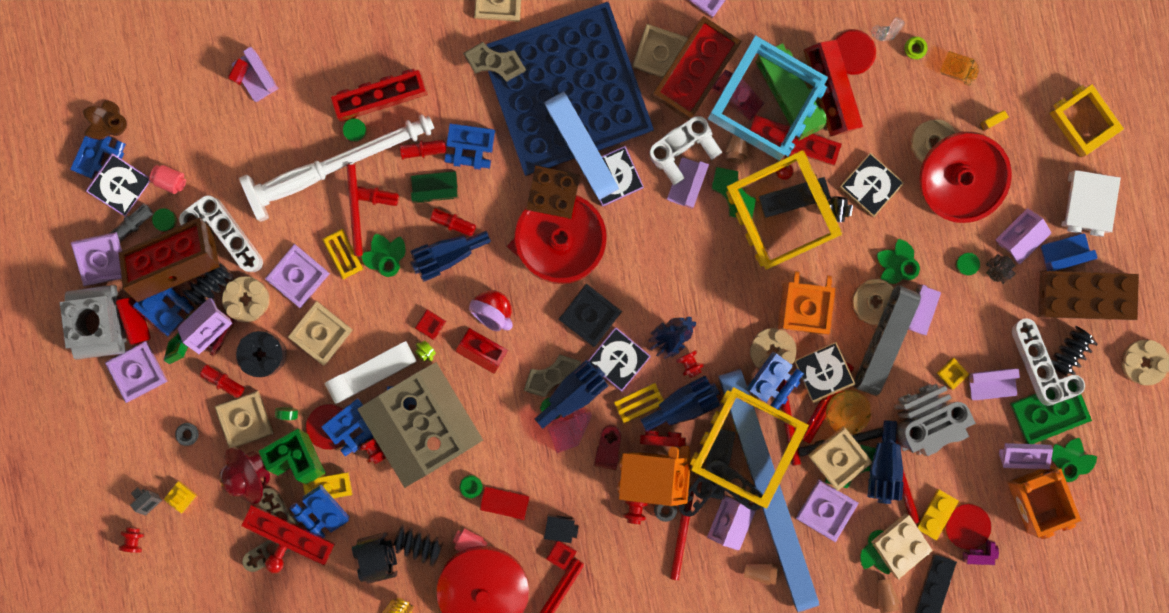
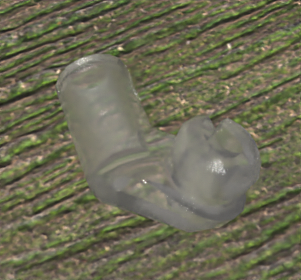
M896 17L890 26H874L871 34L879 41L892 40L902 29L905 22Z

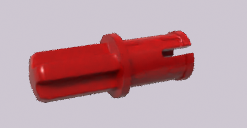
M420 140V143L400 145L402 160L421 156L424 159L428 155L446 152L444 140L430 142Z
M357 186L358 200L371 202L372 205L377 203L391 206L398 205L399 195L397 193L382 191L378 187L372 189Z
M435 208L432 212L430 221L447 227L449 231L453 229L472 236L476 230L475 224L458 218L457 214L452 215L438 208Z
M208 364L204 366L200 373V377L215 385L217 390L222 389L235 398L240 397L244 392V387L230 379L228 374H222Z

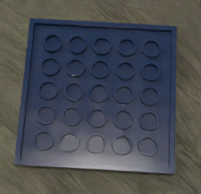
M609 1L486 44L489 49L499 53L515 50L526 69L525 72L508 82L499 74L488 71L525 176L534 174L535 166L551 168L575 159L544 105L545 101L563 91L598 151L654 131Z

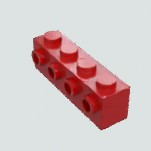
M837 40L820 42L803 49L808 66L828 77L824 84L827 86L825 93L818 100L826 114V126L829 136L842 135L862 128V120Z
M408 69L403 71L402 75L393 77V75L381 78L380 82L374 84L367 82L359 85L358 89L338 91L331 99L337 119L343 122L427 96L428 93L420 70Z

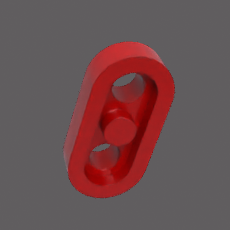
M645 430V434L640 435V444L682 447L686 446V437H682L680 432H668V436L659 435V431L649 430L646 432Z

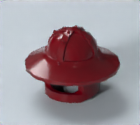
M235 447L227 449L224 455L225 467L219 472L221 489L225 490L229 495L240 496L247 503L253 505L259 503L263 497V486L270 481V473L266 470L262 459L255 451L245 454L241 449Z

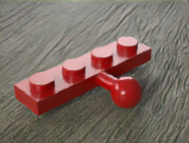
M755 115L750 130L780 147L790 126ZM814 134L799 141L795 136L792 141L795 146L789 156L785 155L784 159L803 150L807 158L835 166L842 143ZM792 164L776 171L777 177L781 180L790 179L794 173Z
M253 504L250 506L241 525L279 544L274 555L269 556L265 562V567L270 573H278L283 569L284 562L282 558L287 548L325 566L335 546V543Z

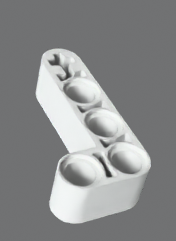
M204 196L180 214V225L187 223L188 217L192 214L196 218L200 217L206 224H209L244 271L257 272L262 268L263 259L219 199L212 196ZM209 201L215 203V209L211 213H208L205 207ZM223 219L228 220L229 223L228 229L225 231H221L219 228V223ZM240 237L242 246L240 249L235 250L232 246L233 240ZM246 253L248 257L255 258L253 261L254 266H247L249 260L246 256L240 254Z
M1027 318L1022 319L1012 327V336L1037 397L1042 404L1047 406L1054 405L1073 398L1084 391L1085 382L1078 375L1058 379L1034 321ZM1022 327L1028 328L1029 331L1021 333L1020 329ZM1030 338L1033 339V340H1031L1030 342H1028L1027 344H1025V342H1024V341L1027 340V339H1028V340H1029ZM1029 346H1034L1038 350L1037 357H1032L1029 354ZM1038 367L1045 369L1047 373L1045 379L1037 375ZM1068 381H1073L1076 384L1077 389L1075 392H1071L1068 389ZM1048 388L1055 392L1054 400L1047 398L1046 390Z
M405 341L324 384L334 403L337 404L417 361Z

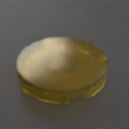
M855 390L841 391L832 397L827 405V422L836 432L844 426L850 434L860 433L871 419L870 402L863 394Z

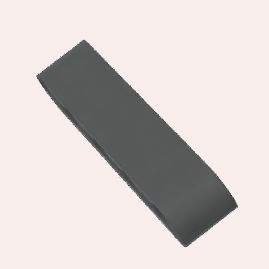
M900 285L893 289L854 380L855 389L874 396L881 393L919 306L920 293Z

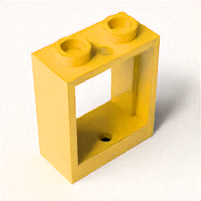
M1093 84L1087 87L1081 85L1071 92L1073 97L1068 100L1065 98L1061 99L1053 105L1055 109L1049 113L1080 158L1088 155L1124 129ZM1088 95L1109 127L1085 143L1063 111Z

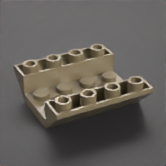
M437 362L415 373L357 409L404 488L483 441ZM411 397L415 399L416 408L414 410L408 411L404 408L403 402L406 398ZM436 437L439 439L440 447L437 450H430L428 448L427 441L429 438Z

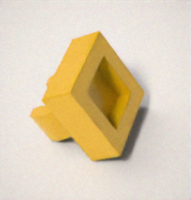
M178 481L164 500L182 514L196 498L197 494L181 481Z

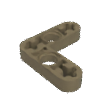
M271 487L263 489V497L259 502L260 507L270 512L268 509L272 508L269 501L265 503L263 499L266 497L265 492L268 495L273 494V504L277 505L279 503L281 507L274 509L271 513L275 515L276 512L282 511L286 514L287 521L299 526L279 492ZM267 540L245 554L242 561L244 568L250 572L263 568L266 562L265 558L263 557L257 561V567L254 564L250 566L248 563L251 560L250 555L253 558L261 554L259 551L261 548L263 555L268 558L271 554L268 553L267 546L269 543L275 542Z

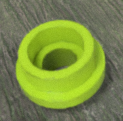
M921 37L908 39L904 46L905 54L914 60L924 57L928 49L926 41ZM912 45H917L919 52H914Z
M425 340L421 343L418 342L415 345L417 348L416 354L422 361L427 359L431 362L436 352Z

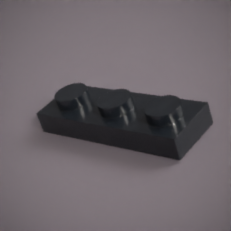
M825 177L818 178L817 180L826 199H831ZM807 182L758 196L764 218L816 204Z
M720 429L708 453L705 469L715 460H722L728 465L730 464L736 432ZM713 465L714 475L724 474L722 472V465ZM702 482L700 494L706 495L710 491V485L707 482ZM719 486L711 495V498L723 500L724 489Z
M933 553L914 613H941L957 561Z

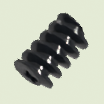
M219 260L218 268L204 273L203 277H195L197 280L196 284L191 281L188 282L191 290L182 289L183 293L198 307L207 300L206 298H215L212 291L219 293L221 289L218 284L222 286L227 285L225 278L230 280L234 278L230 270Z
M1075 326L1077 331H1070L1069 333L1072 339L1065 338L1064 343L1066 346H1059L1062 354L1054 353L1053 357L1056 361L1051 360L1054 369L1065 376L1068 374L1076 375L1073 366L1081 368L1082 366L1078 360H1087L1083 354L1084 351L1092 353L1093 351L1089 345H1098L1093 336L1078 326Z
M401 524L393 547L395 546L397 554L404 549L405 557H408L413 552V560H416L421 555L422 563H425L430 558V566H434L444 541L439 545V538L435 537L431 542L430 534L421 538L420 530L414 536L412 527L407 532H404V525Z

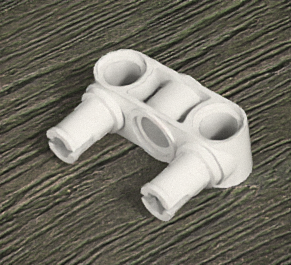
M696 116L656 142L651 147L650 159L657 168L663 169L672 184L676 185L685 177L674 163L675 156L682 154L696 142L701 144L711 160L719 156L722 151L711 136L713 133L708 126L707 120L701 116ZM699 122L703 125L704 131L702 133H694L691 125ZM657 148L664 149L666 157L664 159H657L654 156V150Z

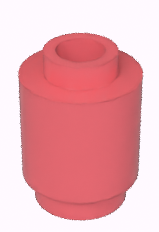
M156 165L152 169L149 178L154 186L176 194L178 191L181 192L186 184L184 173L165 165Z
M464 528L463 532L458 530L452 543L456 544L454 549L462 551L471 547L486 546L488 542L484 541L483 537Z

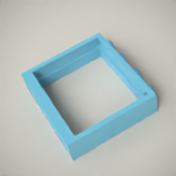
M755 36L710 113L708 120L780 161L784 155L789 156L795 144L792 141L795 136L800 137L806 125L803 124L806 116L810 118L817 106L814 102L817 97L821 99L827 88L824 84L828 77ZM756 53L814 86L780 147L722 114Z

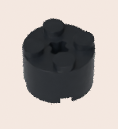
M256 331L249 333L240 340L236 351V358L241 370L253 377H268L274 375L283 367L287 358V350L285 344L277 335L267 331ZM261 350L266 352V356L262 357V360L257 355Z
M386 532L359 538L356 545L352 546L353 557L355 560H358L359 564L357 573L360 582L366 581V583L370 584L397 576V571L393 572V566L397 565L396 553L392 541L385 538L388 536Z

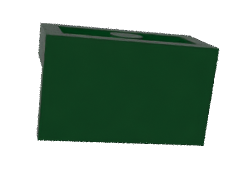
M456 171L411 176V199L413 203L459 199Z

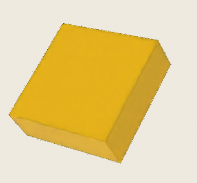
M1002 110L982 121L980 125L985 131L1009 118L1006 111Z
M955 358L949 360L936 373L951 390H954L970 375Z

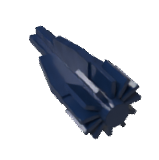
M484 231L467 239L465 236L442 240L429 246L427 243L410 250L413 259L410 264L415 274L419 273L420 278L425 282L441 275L440 272L451 268L472 254L471 250L486 245L491 240L487 231Z
M689 316L685 319L672 318L667 324L661 323L650 333L653 337L648 342L657 343L650 349L653 350L659 347L660 349L656 356L658 357L664 352V359L670 355L671 357L676 356L685 348L682 344L691 339L696 322L692 321V317Z
M585 360L563 379L549 398L551 404L534 418L535 421L544 429L560 414L564 418L589 404L609 386L604 378H602L605 376V373L598 365L593 367Z
M705 375L676 390L659 404L660 410L640 420L646 432L665 422L670 426L693 420L719 407L720 403L716 396L720 395L715 383L710 384Z
M884 420L882 442L877 443L870 467L867 497L878 499L877 503L891 504L892 500H902L903 462L900 444H896L897 421Z

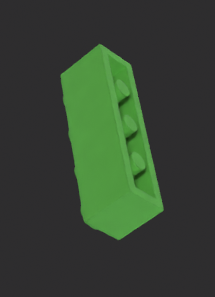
M783 43L776 46L778 49L793 57L791 51L789 49H785ZM758 55L755 63L788 123L792 126L812 89L807 88L804 80ZM817 106L810 118L806 116L803 121L806 127L800 137H797L798 141L823 129L827 123V118L822 108Z

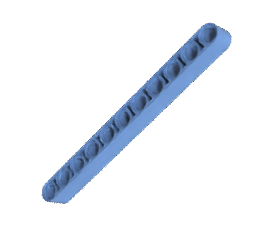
M741 369L718 376L724 395L727 390L731 392L733 387L750 395L746 389L747 385ZM736 398L730 414L754 486L764 494L775 469L754 407ZM779 484L768 508L762 507L793 603L797 613L819 606V601Z

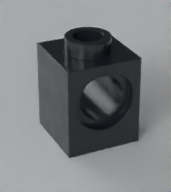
M548 514L544 539L571 543L572 538H577L579 525L575 524V518Z

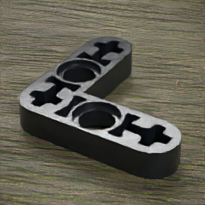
M722 460L711 462L705 469L713 474L715 471L712 468L713 465H722V472L724 474H718V477L728 482L737 478L743 484L742 489L746 490L748 486L751 488L748 492L754 495L757 494L759 498L763 496V493ZM700 475L688 490V502L694 498L693 495H690L692 491L703 501L700 503L699 500H696L693 504L694 511L690 509L687 512L685 504L679 505L680 512L688 517L694 516L720 485H714L712 481ZM700 482H707L710 485L708 494L703 495L698 492L697 486ZM722 487L749 510L755 511L761 508L757 504L750 505V500L744 497L742 499L738 494Z

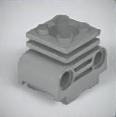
M116 285L65 292V301L60 302L66 349L71 348L75 360L125 354L124 342H126V335L115 303L117 300H121V297H118ZM92 311L96 312L100 320L98 330L94 334H91L86 326V318Z
M937 384L926 385L919 389V394L902 396L899 398V403L894 405L895 409L904 410L897 413L899 418H908L897 426L896 438L902 451L911 449L912 453L915 452L916 455L930 456L938 452L946 444L968 438L969 435L965 428L976 424L966 404L962 402H946L952 399L950 394H941L947 391L946 386H938ZM952 409L954 410V416H953V417L951 416V411H952ZM911 428L913 429L912 437L909 434Z

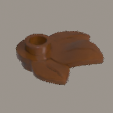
M105 100L102 107L90 106L83 110L84 117L91 123L84 133L88 138L101 140L109 135L119 136L127 128L125 117L120 115L118 105L112 101ZM113 122H119L117 125L111 124Z

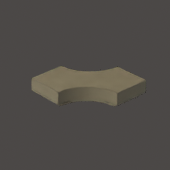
M481 42L463 53L475 74L482 71H491L499 74L508 82L526 71L515 50L499 53L489 49L484 42Z
M559 354L555 363L550 367L542 370H530L524 391L545 398L549 390L561 383L565 377L581 364V361Z

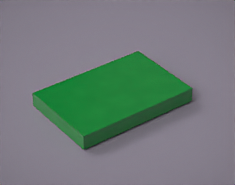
M1068 381V389L1071 392H1075L1077 389L1076 384L1073 381ZM1048 388L1046 390L1047 398L1050 400L1055 399V392L1052 389ZM1036 393L1009 403L1026 444H1035L1092 421L1082 394L1050 406L1042 404Z

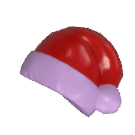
M487 290L479 293L471 300L469 311L484 326L493 331H500L501 329L510 330L513 324L510 320L512 314L511 304L505 294L497 290Z

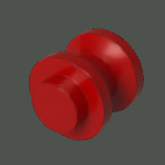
M696 350L676 359V362L682 363L685 368L682 373L683 376L688 375L689 378H692L702 373L700 368L704 367L703 363H697L695 359Z
M375 438L359 447L361 451H367L369 457L366 461L368 463L373 462L375 465L386 459Z
M625 500V503L629 505V511L623 514V518L627 519V523L641 524V521H645L646 516L642 514L643 507L648 506V503Z
M126 527V531H121L120 535L125 540L118 550L131 553L142 552V548L138 546V541L144 537V533L140 532V528Z

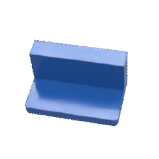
M1085 234L1041 246L1047 271H1056L1098 259L1096 251H1090Z

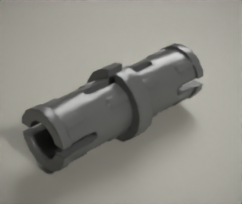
M143 203L130 216H125L124 221L110 233L117 232L121 243L133 231L137 232L140 229L139 226L154 213Z

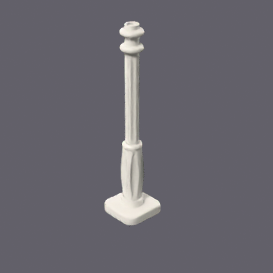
M421 114L416 122L411 123L407 120L405 121L406 126L320 163L319 161H314V163L290 170L263 185L261 183L255 185L253 179L248 175L240 177V183L257 220L262 222L269 218L265 206L269 205L271 201L299 192L321 179L324 180L326 178L325 175L401 142L409 139L417 141V136L420 134L431 135V130L434 129L430 117H424Z

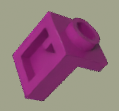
M993 540L986 541V553H984L983 549H970V552H963V562L966 564L995 565V559L999 557L998 545Z

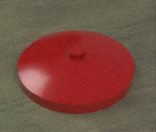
M958 132L943 138L930 149L920 169L919 185L925 202L937 215L956 223H970L989 216L1002 204L1010 189L1012 169L1006 152L996 141L977 132Z
M578 195L575 198L571 219L529 211L525 208L519 217L515 230L516 251L522 264L535 277L554 284L573 283L588 276L600 263L607 242L606 227L600 213L590 202Z
M491 546L471 547L455 554L444 565L437 582V601L442 613H523L528 602L529 585L523 567L508 552Z

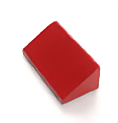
M132 297L115 302L130 345L139 344L151 339L145 318L133 308L137 301Z
M468 328L458 344L456 352L495 374L508 350Z
M485 486L480 510L524 520L530 496Z

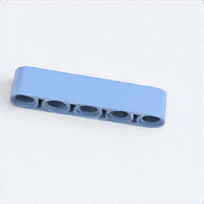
M563 91L545 101L546 109L598 200L619 189L617 183L565 92Z

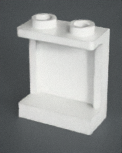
M1076 170L1069 172L1068 181L1071 182L1066 218L1065 221H1062L1061 226L1068 227L1067 231L1081 233L1082 230H1088L1090 235L1104 237V233L1112 232L1121 178Z

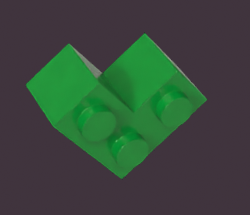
M296 429L259 450L266 470L277 476L291 469L296 480L308 484L326 474L309 435L300 429Z

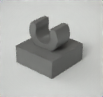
M137 487L131 492L136 500L130 506L136 513L146 516L162 499L157 493L149 490L145 491L144 489L141 490Z

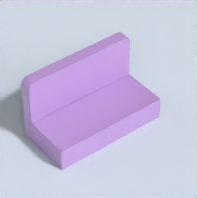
M249 47L243 51L245 55L240 58L250 65L242 82L252 99L258 102L279 88L256 51Z
M682 158L678 168L685 178L676 185L672 184L667 200L693 209L709 164L701 161L697 163Z
M1027 208L996 239V242L1011 253L1015 262L1021 264L1051 234V231L1042 217Z
M922 284L918 285L916 292L920 293L921 299L908 330L927 335L941 292L927 288L926 285Z
M208 298L178 327V332L182 342L200 354L232 322L230 318L217 309L214 300Z
M1012 368L969 373L971 400L1017 395L1015 378H1020L1019 369Z
M1005 443L1004 449L999 450V457L1003 468L1050 469L1053 448L1051 445Z
M724 495L707 538L723 546L740 550L755 511L749 510L739 501Z

